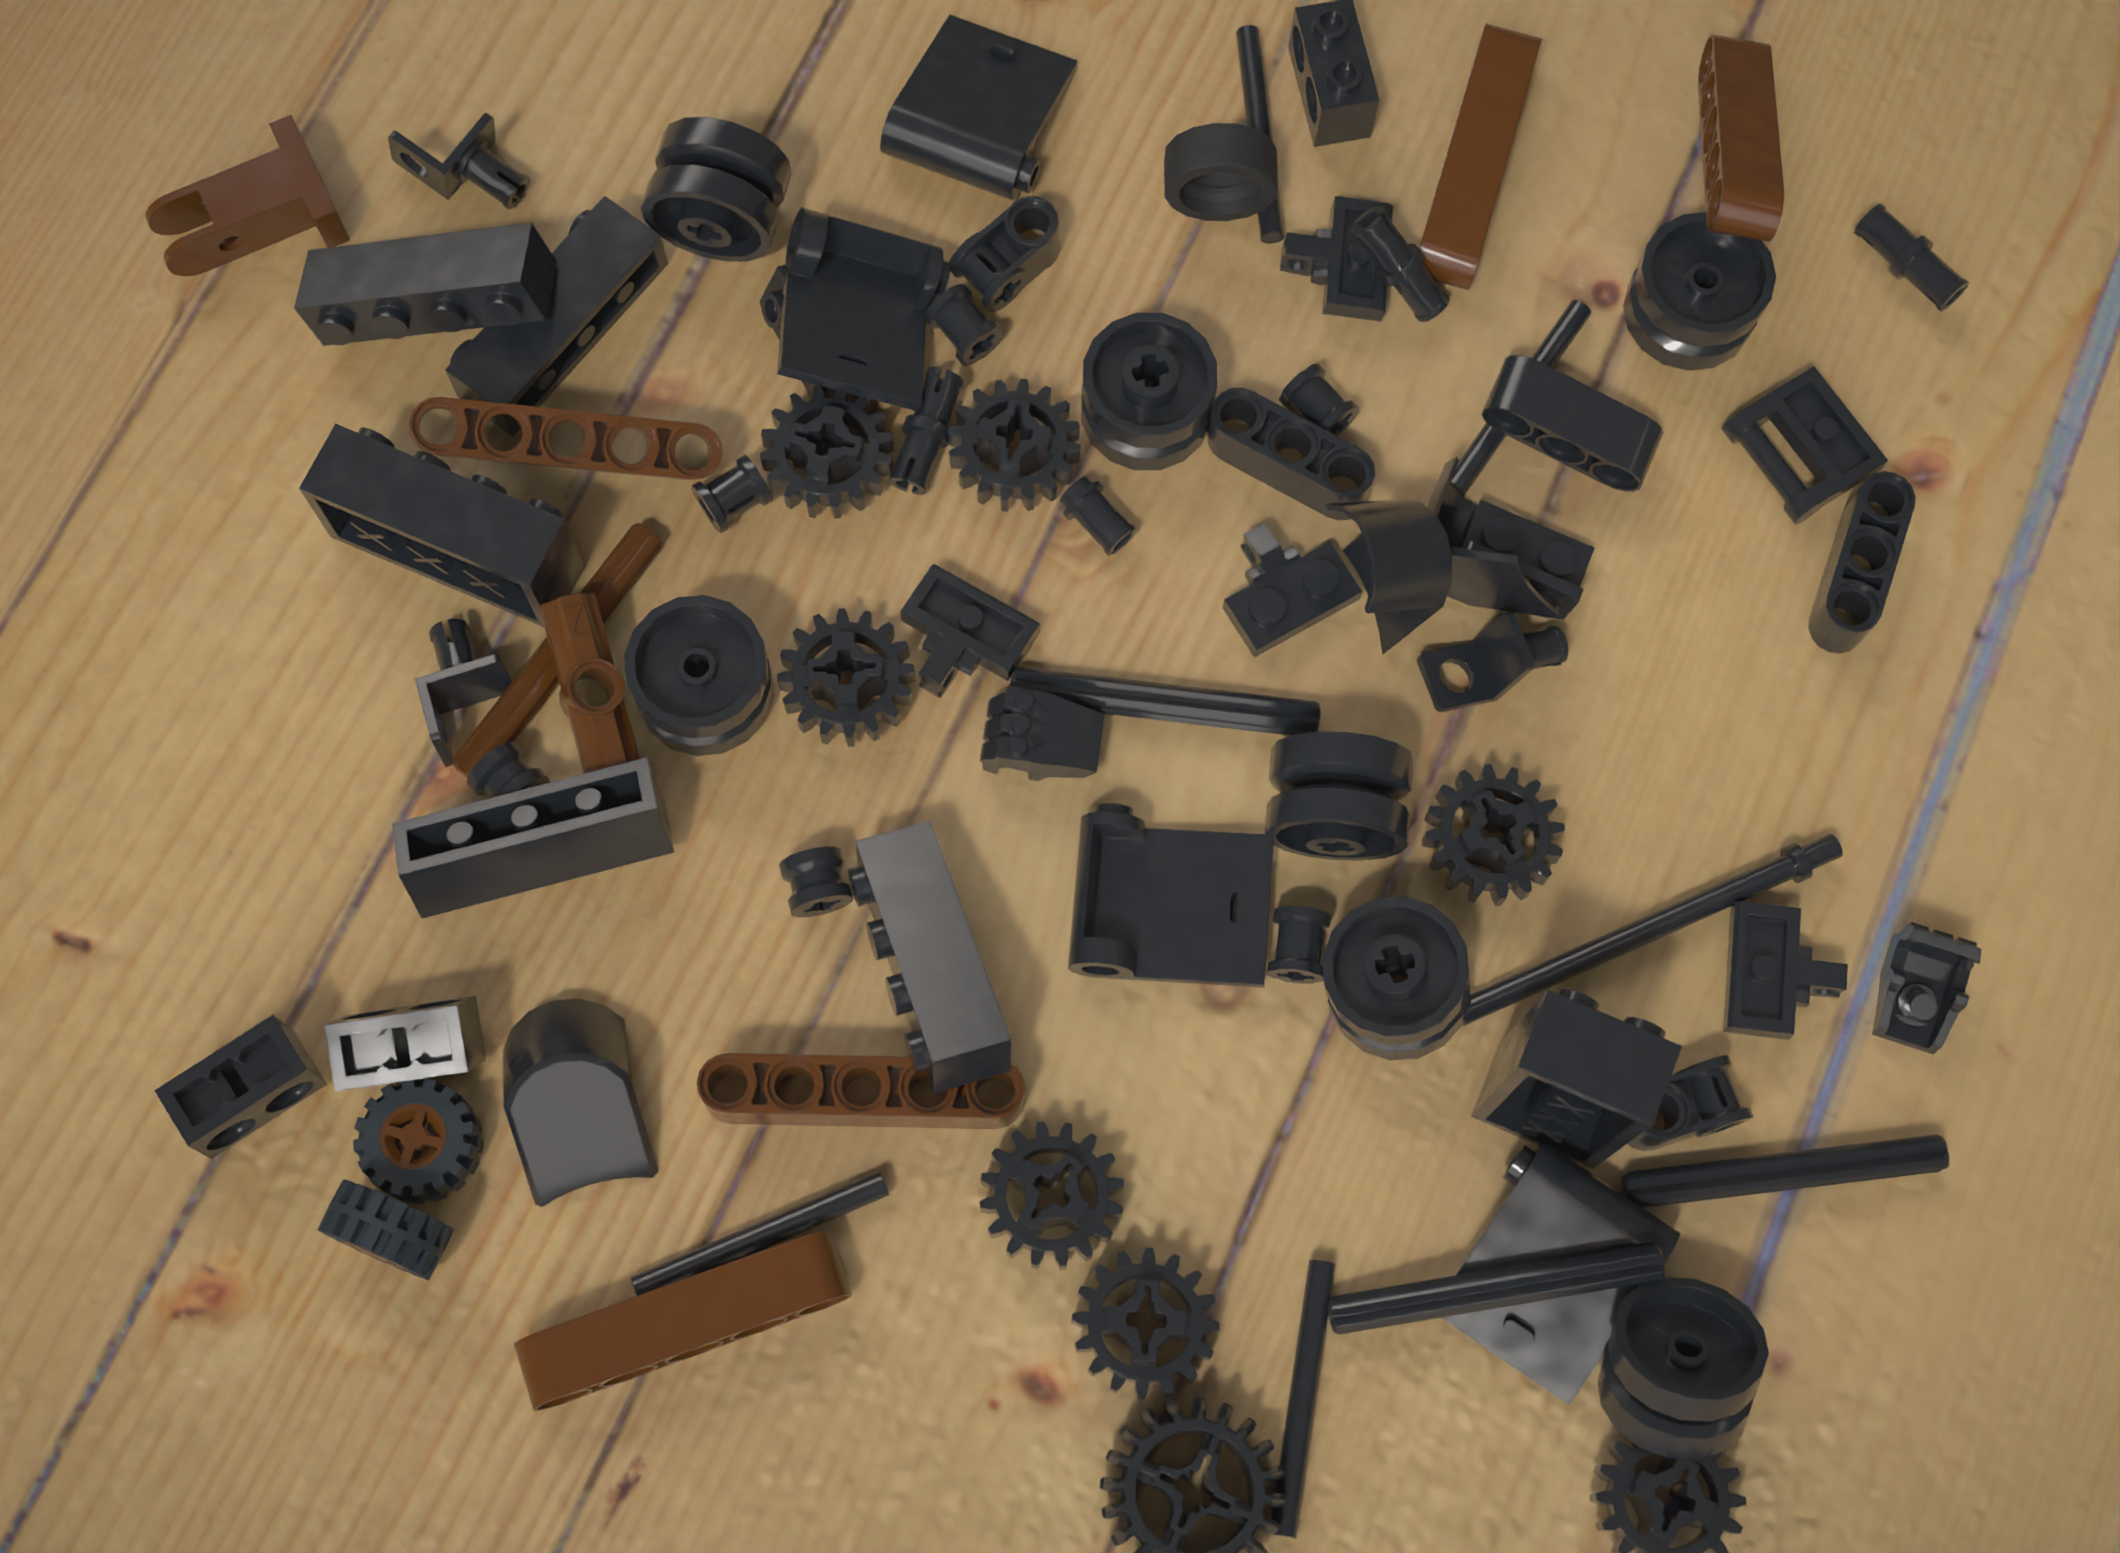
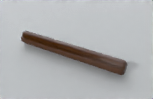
M636 523L630 527L580 592L583 594L595 593L603 624L661 549L660 537L643 524ZM547 636L453 757L452 764L464 777L468 778L473 767L489 751L508 741L514 742L559 683Z

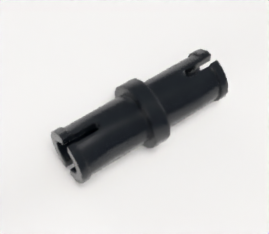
M1878 204L1871 209L1855 227L1854 234L1861 237L1891 264L1889 272L1898 280L1905 277L1934 303L1940 312L1950 307L1967 289L1969 282L1965 278L1960 277L1931 250L1933 243L1925 235L1917 238L1888 212L1883 204Z
M1373 207L1360 215L1353 223L1355 227L1351 228V232L1355 238L1359 239L1379 266L1377 274L1383 283L1396 288L1414 312L1413 314L1418 321L1425 322L1438 316L1447 307L1446 302L1450 298L1423 265L1424 255L1418 246L1406 242L1387 216V212L1383 207Z
M939 367L928 368L923 386L922 405L919 411H914V414H910L905 418L902 431L906 436L894 470L888 480L891 485L905 492L908 490L909 483L912 484V494L915 495L926 494L927 483L940 447L948 445V424L960 390L963 389L965 383L962 377L949 370L946 371L944 380L941 379L942 369Z

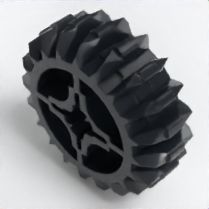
M1198 1396L1193 1400L1191 1418H1183L1181 1405L1177 1398L1168 1399L1166 1402V1414L1169 1422L1162 1425L1151 1408L1143 1410L1140 1414L1141 1420L1149 1433L1142 1438L1135 1429L1127 1425L1124 1426L1120 1431V1436L1125 1443L1133 1448L1130 1456H1127L1120 1451L1111 1449L1105 1458L1112 1466L1124 1469L1122 1478L1103 1477L1099 1484V1488L1103 1491L1120 1492L1121 1503L1109 1504L1101 1509L1103 1519H1113L1124 1515L1128 1525L1111 1536L1113 1544L1119 1546L1134 1536L1141 1546L1133 1553H1188L1181 1551L1192 1526L1201 1516L1211 1515L1223 1520L1227 1519L1240 1525V1527L1220 1547L1203 1553H1238L1242 1548L1248 1553H1267L1263 1544L1256 1540L1253 1535L1257 1529L1265 1534L1278 1535L1281 1525L1275 1520L1263 1516L1264 1507L1281 1508L1286 1506L1287 1502L1285 1495L1266 1493L1265 1482L1276 1481L1285 1475L1282 1466H1272L1262 1470L1258 1459L1266 1456L1274 1449L1272 1441L1270 1439L1264 1440L1251 1449L1244 1439L1254 1431L1257 1425L1252 1418H1247L1239 1425L1235 1432L1226 1427L1233 1412V1406L1227 1403H1223L1220 1406L1214 1421L1205 1419L1207 1403L1204 1397ZM1184 1434L1204 1436L1194 1459L1186 1468L1172 1469L1163 1465H1156L1144 1459L1152 1448L1168 1438ZM1223 1445L1237 1458L1244 1471L1248 1485V1505L1237 1501L1236 1497L1223 1491L1217 1482L1216 1468ZM1205 1458L1207 1463L1201 1476L1204 1478L1202 1490L1211 1495L1210 1499L1223 1504L1225 1508L1211 1503L1204 1509L1198 1503L1195 1505L1196 1513H1187L1180 1528L1178 1522L1184 1510L1181 1507L1183 1495L1174 1490L1175 1486L1162 1481L1159 1477L1175 1482L1181 1476L1187 1482L1190 1480V1473L1195 1474L1200 1470ZM1136 1480L1150 1485L1151 1488L1159 1491L1169 1503L1170 1516L1162 1541L1158 1540L1150 1532L1139 1513L1135 1491Z

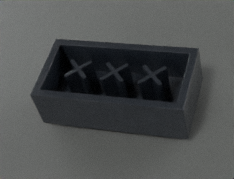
M335 423L299 487L331 538L544 627L539 610L541 604L570 595L585 567L575 540L564 519V514L559 509L539 499L531 498L528 503L508 496L505 488L485 476L475 474L470 480L453 473L444 461L427 452L417 451L412 456L394 448V444L388 438L372 429L361 427L358 432H355Z
M1560 989L1556 993L1547 990L1498 1046L1471 1117L1536 1145L1544 1141L1569 1159L1594 1169L1654 1124L1682 1046L1665 1039L1666 1032L1650 1021L1637 1017H1626L1622 1021L1598 1011L1599 1003L1581 992Z

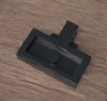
M1335 196L1331 206L1329 229H1316L1314 236L1287 232L1282 245L1280 271L1303 276L1311 275V283L1324 285L1322 314L1382 321L1386 309L1387 285L1383 283L1377 274L1379 266L1359 239L1354 237L1351 228L1355 227L1353 223L1360 215L1377 206L1384 208L1392 222L1393 205L1391 203Z
M1263 523L1243 534L1244 541L1241 549L1252 565L1251 569L1245 571V577L1249 586L1225 598L1222 608L1251 654L1256 657L1360 600L1363 591L1330 542L1301 557L1294 546L1283 551L1278 540L1267 525Z
M934 563L930 566L901 609V621L927 635L922 644V649L931 655L919 671V676H921L919 687L939 698L943 696L959 670L971 676L978 665L1008 681L1013 669L1019 665L1040 633L1041 623Z
M1735 901L1731 906L1723 1032L1789 1040L1795 1031L1796 1006L1807 1007L1810 1003V996L1839 998L1840 994L1847 990L1848 964L1812 960V947L1799 945L1801 908Z

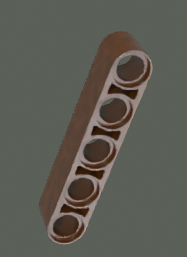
M1485 23L1419 247L1424 255L1423 265L1436 282L1470 290L1542 38Z
M1710 34L1704 46L1698 73L1707 231L1771 241L1777 232L1784 205V183L1771 46L1766 43Z
M433 397L420 402L412 411L409 421L410 434L416 445L424 452L444 457L678 480L703 479L717 469L722 458V445L716 433L707 426L690 422L447 397ZM432 409L448 411L457 421L458 430L456 436L452 441L443 445L429 443L420 433L422 417ZM505 415L513 418L521 428V439L516 448L510 451H499L492 448L486 441L484 435L485 425L495 416ZM570 422L580 428L584 436V445L578 455L565 458L557 455L552 450L548 437L551 428L555 424ZM631 428L637 430L646 441L645 455L635 464L622 462L613 452V438L621 429ZM692 434L698 436L707 446V460L697 470L684 468L676 458L675 448L677 442L684 435Z
M726 1053L716 1055L706 1061L700 1069L697 1078L698 1094L710 1114L720 1122L729 1124L999 1129L1009 1126L1018 1119L1023 1111L1025 1102L1023 1076L1017 1067L1011 1064L1010 1072L948 1089L945 1099L940 1104L929 1108L921 1107L911 1099V1091L916 1083L929 1077L926 1070L915 1073L910 1058L906 1056ZM735 1074L747 1079L746 1092L741 1099L729 1104L720 1103L714 1099L715 1085L723 1077ZM804 1076L814 1082L813 1093L802 1104L790 1105L779 1099L780 1088L789 1078ZM861 1077L873 1078L881 1086L880 1094L874 1102L860 1107L852 1105L845 1099L846 1088L852 1081ZM997 1079L1004 1081L1014 1091L1012 1100L1003 1108H987L976 1097L981 1085L989 1080Z
M829 1230L799 1237L533 1333L515 1342L514 1347L533 1411H540L565 1404L826 1309L847 1300L852 1296V1292L832 1233Z

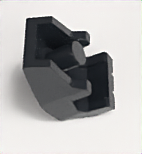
M1007 687L1005 692L992 697L988 701L986 717L989 720L985 722L983 740L986 742L982 744L979 760L982 762L983 770L997 774L998 768H1011L1028 772V779L1033 781H1040L1048 777L1086 778L1097 773L1105 714L1070 702L1051 693L1015 687Z
M1910 922L1899 933H1895L1880 974L1872 1035L1935 1054L1942 1048L1958 1014L1967 1006L1969 995L1965 992L1974 963L1980 964L1982 949L1977 946L1976 942L1961 937L1955 940L1952 934L1936 929L1930 932L1929 927Z

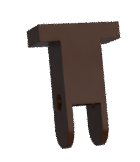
M292 115L269 123L280 148L168 193L155 200L148 207L145 214L146 221L150 229L160 235H177L211 221L213 223L210 226L177 239L166 249L164 261L172 274L186 277L199 275L313 227H317L327 248L336 247L350 241Z

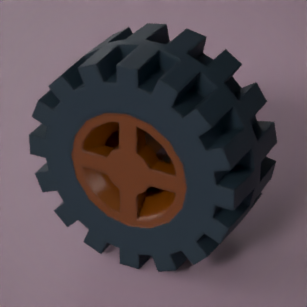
M425 1078L424 1081H418L417 1079L402 1081V1084L396 1087L390 1083L381 1088L380 1090L383 1095L377 1100L371 1097L364 1107L368 1111L364 1118H357L354 1127L359 1131L358 1139L353 1140L354 1152L359 1155L360 1161L357 1163L362 1172L383 1192L399 1200L403 1199L411 1203L424 1204V1200L429 1199L436 1202L447 1198L446 1193L452 1189L455 1191L460 1190L466 1184L463 1181L468 1173L474 1174L479 1165L475 1161L477 1153H482L483 1140L479 1135V1131L482 1128L472 1107L452 1088L429 1078ZM425 1146H429L424 1151L419 1152L417 1158H415L416 1151L421 1150Z
M344 1179L332 1198L317 1229L319 1232L344 1245L426 1280H429L454 1231L453 1228L440 1220L430 1217L428 1214L414 1209L401 1201Z

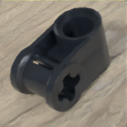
M1036 196L1020 198L1013 202L1007 210L982 231L973 234L958 247L949 261L950 272L956 278L964 277L983 296L982 304L989 312L1001 310L1017 297L1027 284L1045 269L1052 266L1058 258L1060 240L1057 211L1044 198ZM1032 229L1045 233L1044 236L1033 240L1024 239L1020 236L1021 233Z
M1729 1055L1708 1059L1671 1075L1659 1108L1664 1115V1130L1659 1131L1649 1127L1630 1141L1628 1145L1641 1151L1656 1150L1695 1136L1700 1138L1715 1134L1753 1119L1754 1116L1751 1109L1742 1107L1729 1075L1728 1069L1732 1065Z

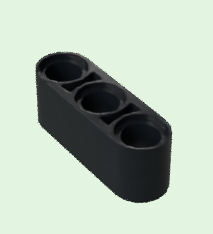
M1511 355L1505 358L1481 414L1484 421L1497 431L1606 486L1621 491L1634 492L1640 490L1664 434L1662 427L1648 416L1538 360L1521 355Z
M1230 388L1222 392L1214 400L1207 438L1212 453L1220 460L1334 520H1349L1351 518L1341 511L1327 510L1325 504L1367 501L1375 477V465L1371 457L1361 448L1252 390ZM1237 419L1245 422L1250 429L1244 432H1235L1229 430L1223 423L1228 420ZM1282 448H1292L1299 451L1304 458L1298 461H1289L1279 456L1276 451ZM1344 476L1354 481L1358 488L1353 490L1339 489L1332 484L1330 479Z
M1883 471L1868 477L1842 512L1808 625L1813 641L1818 647L1827 652L1840 654L1851 651L1874 628L1882 615L1915 508L1916 499L1911 484L1904 477L1896 473ZM1868 502L1877 503L1886 510L1888 517L1874 512ZM1851 555H1858L1866 559L1871 565L1872 571L1864 570L1857 566ZM1834 608L1843 609L1850 613L1856 625H1848L1840 621L1835 614Z

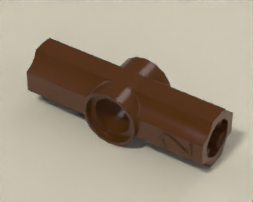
M595 593L572 594L541 604L539 610L561 688L559 702L564 714L569 718L583 774L640 759L623 699L625 692L624 679L619 669L614 666ZM586 678L600 682L607 692L606 704L601 706L585 704L576 692V682Z

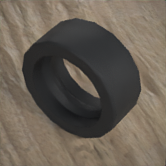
M1212 123L1196 126L1176 135L1165 147L1164 197L1172 209L1187 217L1204 221H1231L1248 218L1265 210L1276 199L1278 189L1277 148L1269 136L1256 128L1236 123Z

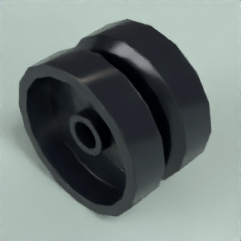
M685 117L670 123L662 135L656 155L657 171L654 172L648 182L641 205L644 221L666 241L701 257L725 262H748L763 257L772 245L778 223L776 209L785 198L791 177L789 159L775 143L760 133L734 122L711 117Z
M1706 212L1683 214L1662 225L1647 243L1639 265L1635 269L1627 287L1623 310L1628 331L1642 351L1663 365L1692 371L1715 368L1736 356L1749 339L1759 318L1763 315L1772 299L1776 273L1771 252L1762 240L1707 231Z
M1134 313L1112 321L1093 338L1083 360L1081 423L1091 444L1109 461L1132 470H1163L1184 462L1202 445L1208 432L1211 409L1216 398L1218 386L1217 360L1207 339L1188 322L1165 313Z
M706 595L677 597L652 609L632 632L624 654L626 682L650 733L670 749L694 756L723 754L747 742L766 721L774 694L772 671L767 658L765 644L752 619L731 602Z
M1317 731L1294 734L1278 740L1271 748L1269 781L1273 788L1280 793L1273 796L1267 803L1264 835L1268 842L1287 852L1328 860L1363 861L1384 859L1401 854L1408 847L1410 814L1407 807L1398 801L1405 798L1412 790L1413 757L1411 752L1396 742L1372 735L1351 732Z
M1405 896L1376 898L1349 911L1331 931L1322 956L1324 987L1328 997L1329 1008L1341 1033L1363 1052L1387 1060L1418 1059L1443 1047L1462 1026L1471 1000L1467 946L1454 922L1433 905ZM1403 976L1407 980L1401 983H1393L1392 977Z
M1665 1277L1661 1281L1640 1284L1622 1299L1608 1341V1349L1597 1381L1601 1406L1615 1429L1638 1447L1663 1457L1700 1460L1725 1452L1743 1434L1769 1355L1764 1328L1748 1306L1725 1289L1691 1278Z

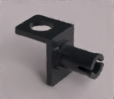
M484 113L443 163L396 130H393L388 136L392 160L447 200L462 182L469 180L501 202L509 210L518 203L513 198L514 194L521 199L530 184V178L527 175L521 174L489 151L496 141L494 117L488 113ZM411 157L416 159L422 166L416 163Z
M1511 611L1501 614L1472 643L1423 652L1418 656L1417 664L1434 708L1438 712H1446L1497 701L1533 669L1562 665V662L1567 660L1568 643L1565 634L1557 626H1549L1546 629L1523 633L1515 613ZM1454 663L1466 672L1469 680L1466 692L1456 693L1444 686L1439 674L1442 664Z
M456 618L447 619L453 638L452 642L449 637H446L441 621L431 627L429 631V637L435 649L440 671L415 678L431 741L445 767L453 765V753L442 714L499 697L512 682L500 655L493 654L480 659L476 658L470 636V626L465 620Z

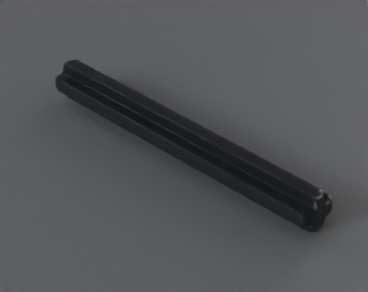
M1020 666L1013 669L1010 680V687L1051 693L1103 714L1290 736L1317 732L1320 726V704L1311 700Z
M1934 1134L1629 1171L1622 1176L1623 1195L1641 1207L1646 1208L1940 1172L1949 1167L1950 1157L1945 1139L1941 1135Z
M1648 1242L1331 1297L1327 1308L1333 1332L1341 1335L1661 1281L1665 1278L1666 1269L1661 1248L1657 1243Z

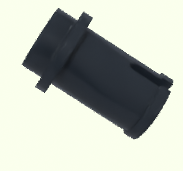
M1085 476L1073 483L1061 496L1059 502L1065 507L1063 514L1068 520L1075 518L1099 543L1108 556L1114 555L1133 538L1137 528L1130 524L1102 494L1103 485L1099 481L1092 483Z

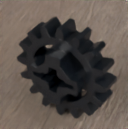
M1022 378L1017 385L1016 391H1008L1002 379L995 381V395L990 397L978 388L974 390V409L959 405L956 409V422L960 426H952L948 430L949 445L955 447L949 451L950 467L952 469H962L959 472V485L961 488L966 489L977 484L978 502L983 505L993 495L1000 497L1001 510L1005 512L1009 511L1013 499H1021L1027 511L1034 510V495L1039 493L1049 501H1054L1057 498L1055 481L1070 485L1073 481V467L1070 464L1080 463L1081 445L1075 443V441L1079 440L1080 426L1078 421H1067L1070 410L1068 402L1063 401L1052 406L1050 404V387L1045 386L1034 395L1029 393L1028 380ZM1034 418L1041 421L1045 426H1040ZM1020 430L1018 449L1014 451L1013 460H1009L1011 441H1014L1016 431ZM982 463L990 464L996 473L987 469Z
M818 385L813 388V400L805 402L798 394H791L792 411L789 413L774 408L771 414L776 429H762L763 447L767 450L760 453L763 471L770 472L767 478L771 491L778 492L785 489L784 499L788 508H794L803 500L807 502L809 517L815 518L820 512L821 506H830L832 515L835 519H838L842 516V504L850 502L859 511L865 509L863 493L866 490L879 496L883 493V483L879 475H890L893 472L892 457L887 455L894 451L892 433L884 432L887 426L886 417L882 411L869 415V398L859 397L852 404L848 402L847 393L838 390L835 392L834 398H825L821 386ZM848 425L857 429L865 438L867 444H863L861 436L852 435L848 430ZM830 448V450L828 451L827 456H824V455L826 454V452H827V449ZM787 459L792 460L793 467L805 470L807 473L806 480L792 470Z
M845 608L838 609L836 623L828 625L820 614L813 616L816 631L809 635L807 632L796 628L793 632V637L798 650L782 649L780 653L782 665L790 670L777 674L779 690L790 692L782 699L786 713L792 714L801 711L797 719L799 729L806 733L816 725L820 726L821 741L827 745L833 739L836 732L844 733L848 747H855L857 732L864 730L873 741L879 740L878 723L884 720L888 724L897 727L900 723V715L895 704L902 706L911 705L913 701L912 690L903 685L916 681L914 665L903 663L910 657L907 642L901 641L892 644L895 632L894 626L890 622L882 625L878 630L873 629L872 614L869 611H864L858 623L849 622ZM856 643L865 645L878 654L869 655ZM829 647L820 658H814L819 652ZM846 670L853 671L852 684L841 685L839 682L842 677L841 672ZM873 696H880L871 706L861 710ZM814 701H827L837 710V713L822 708Z
M1486 764L1480 772L1478 781H1475L1471 774L1463 770L1459 772L1455 780L1456 790L1443 784L1435 797L1441 806H1430L1425 814L1424 821L1436 828L1426 831L1422 838V846L1438 848L1439 851L1432 858L1429 867L1431 871L1447 868L1450 871L1451 875L1445 885V888L1449 891L1456 888L1461 882L1468 885L1469 902L1475 903L1483 891H1489L1494 905L1501 906L1507 898L1509 889L1520 900L1527 898L1532 891L1530 880L1543 886L1552 874L1546 864H1556L1563 854V849L1551 843V841L1561 837L1565 831V824L1549 822L1548 817L1558 805L1556 800L1550 799L1539 802L1535 795L1539 791L1541 782L1537 779L1530 782L1525 788L1517 784V768L1511 767L1504 779H1497L1492 765ZM1496 798L1507 801L1511 804L1496 800ZM1461 808L1463 811L1461 819L1466 829L1453 839V818L1455 813ZM1486 827L1490 833L1501 831L1505 838L1502 842L1496 837L1485 839L1481 833ZM1533 831V852L1526 863L1523 858L1526 852L1521 845V841L1528 833ZM1471 864L1489 869L1491 873L1480 870L1472 866Z
M1044 1121L1037 1122L1036 1139L1027 1141L1025 1136L1018 1130L1012 1132L1011 1139L1015 1150L1009 1154L1004 1150L995 1148L991 1153V1157L1000 1168L999 1173H982L980 1179L981 1185L995 1191V1196L979 1201L981 1213H997L998 1219L988 1228L990 1237H1001L1007 1233L1011 1239L1006 1249V1255L1012 1259L1025 1248L1031 1251V1268L1034 1269L1040 1267L1045 1255H1054L1055 1263L1059 1270L1066 1269L1068 1252L1076 1250L1079 1256L1086 1262L1092 1259L1093 1252L1089 1240L1095 1237L1099 1241L1109 1243L1113 1233L1103 1223L1104 1218H1121L1123 1212L1121 1205L1109 1200V1195H1114L1124 1188L1122 1178H1107L1105 1174L1115 1163L1114 1155L1108 1153L1096 1158L1092 1152L1095 1148L1097 1136L1091 1133L1081 1143L1072 1140V1124L1067 1122L1063 1125L1059 1137L1049 1136V1131ZM1043 1153L1064 1154L1058 1163L1038 1166L1029 1160V1158ZM1086 1170L1091 1175L1096 1188L1097 1203L1095 1210L1090 1207V1203L1080 1197L1078 1183ZM1069 1173L1066 1177L1063 1200L1067 1205L1062 1207L1057 1203H1053L1047 1210L1043 1209L1038 1217L1034 1219L1040 1203V1192L1037 1187L1041 1184L1043 1187L1050 1189L1056 1182L1060 1183L1065 1175ZM1009 1182L1014 1185L1015 1189L1024 1194L1025 1209L1020 1214L1017 1222L1013 1219L1007 1205L1006 1193ZM1066 1225L1074 1232L1078 1231L1071 1236L1061 1239L1039 1238L1045 1228Z
M1146 1247L1140 1264H1132L1128 1254L1125 1251H1121L1117 1254L1118 1270L1111 1273L1100 1264L1094 1268L1093 1273L1100 1284L1097 1290L1091 1287L1080 1286L1077 1296L1084 1303L1090 1305L1089 1311L1073 1313L1071 1324L1087 1328L1088 1335L1075 1342L1074 1347L1076 1352H1089L1093 1350L1096 1358L1091 1363L1088 1373L1093 1377L1102 1373L1105 1369L1113 1374L1110 1391L1115 1394L1122 1388L1125 1381L1135 1383V1394L1139 1400L1145 1399L1149 1383L1157 1382L1165 1397L1174 1393L1172 1376L1178 1373L1183 1379L1192 1383L1198 1377L1194 1366L1190 1363L1192 1357L1209 1361L1214 1353L1208 1345L1201 1342L1202 1335H1211L1219 1331L1218 1322L1203 1318V1311L1210 1308L1216 1302L1214 1294L1197 1296L1194 1288L1197 1286L1202 1274L1196 1270L1183 1278L1176 1273L1180 1262V1256L1173 1254L1167 1260L1165 1266L1155 1264L1153 1248ZM1135 1279L1133 1295L1121 1306L1108 1305V1307H1102L1104 1301L1114 1289L1125 1282ZM1160 1282L1168 1285L1178 1293L1185 1303L1188 1312L1186 1310H1174L1160 1294ZM1144 1293H1147L1148 1307L1151 1308L1152 1319L1163 1321V1328L1154 1330L1146 1345L1145 1355H1143L1142 1340L1139 1339L1138 1328L1127 1326L1126 1319L1136 1318L1139 1308L1144 1301ZM1101 1334L1117 1337L1130 1352V1366L1122 1363L1111 1354ZM1169 1340H1188L1184 1350L1177 1358L1162 1367L1155 1368L1157 1351Z
M1621 1441L1611 1442L1607 1448L1611 1456L1616 1460L1614 1466L1605 1464L1595 1466L1593 1473L1606 1481L1607 1485L1605 1491L1590 1494V1502L1604 1505L1607 1508L1608 1515L1601 1518L1595 1526L1597 1531L1615 1530L1619 1537L1611 1549L1613 1553H1629L1632 1550H1635L1637 1553H1729L1720 1536L1722 1533L1741 1534L1743 1527L1736 1520L1729 1517L1730 1508L1746 1505V1497L1729 1493L1727 1485L1740 1475L1738 1468L1720 1469L1716 1463L1722 1454L1719 1453L1700 1460L1665 1458L1661 1459L1658 1470L1653 1473L1643 1470L1638 1471L1633 1469V1467L1642 1458L1653 1452L1638 1447L1632 1441V1448ZM1698 1471L1706 1482L1710 1500L1705 1498L1696 1478ZM1672 1485L1670 1496L1680 1502L1678 1511L1664 1512L1662 1514L1664 1502L1655 1497L1656 1489ZM1624 1498L1631 1501L1639 1519L1637 1528L1633 1526L1628 1517ZM1684 1526L1702 1530L1696 1538L1683 1546L1676 1548L1667 1547L1669 1541H1674L1677 1530Z

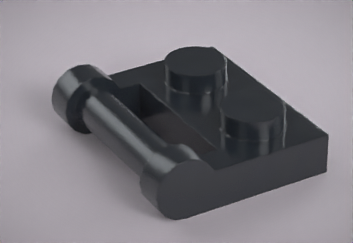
M1814 366L1735 414L1721 429L1732 444L1739 442L1788 504L1784 511L1796 525L1805 521L1823 506L1860 484L1874 473L1879 472L1888 462L1885 455ZM1770 420L1819 483L1807 489L1760 429V426Z

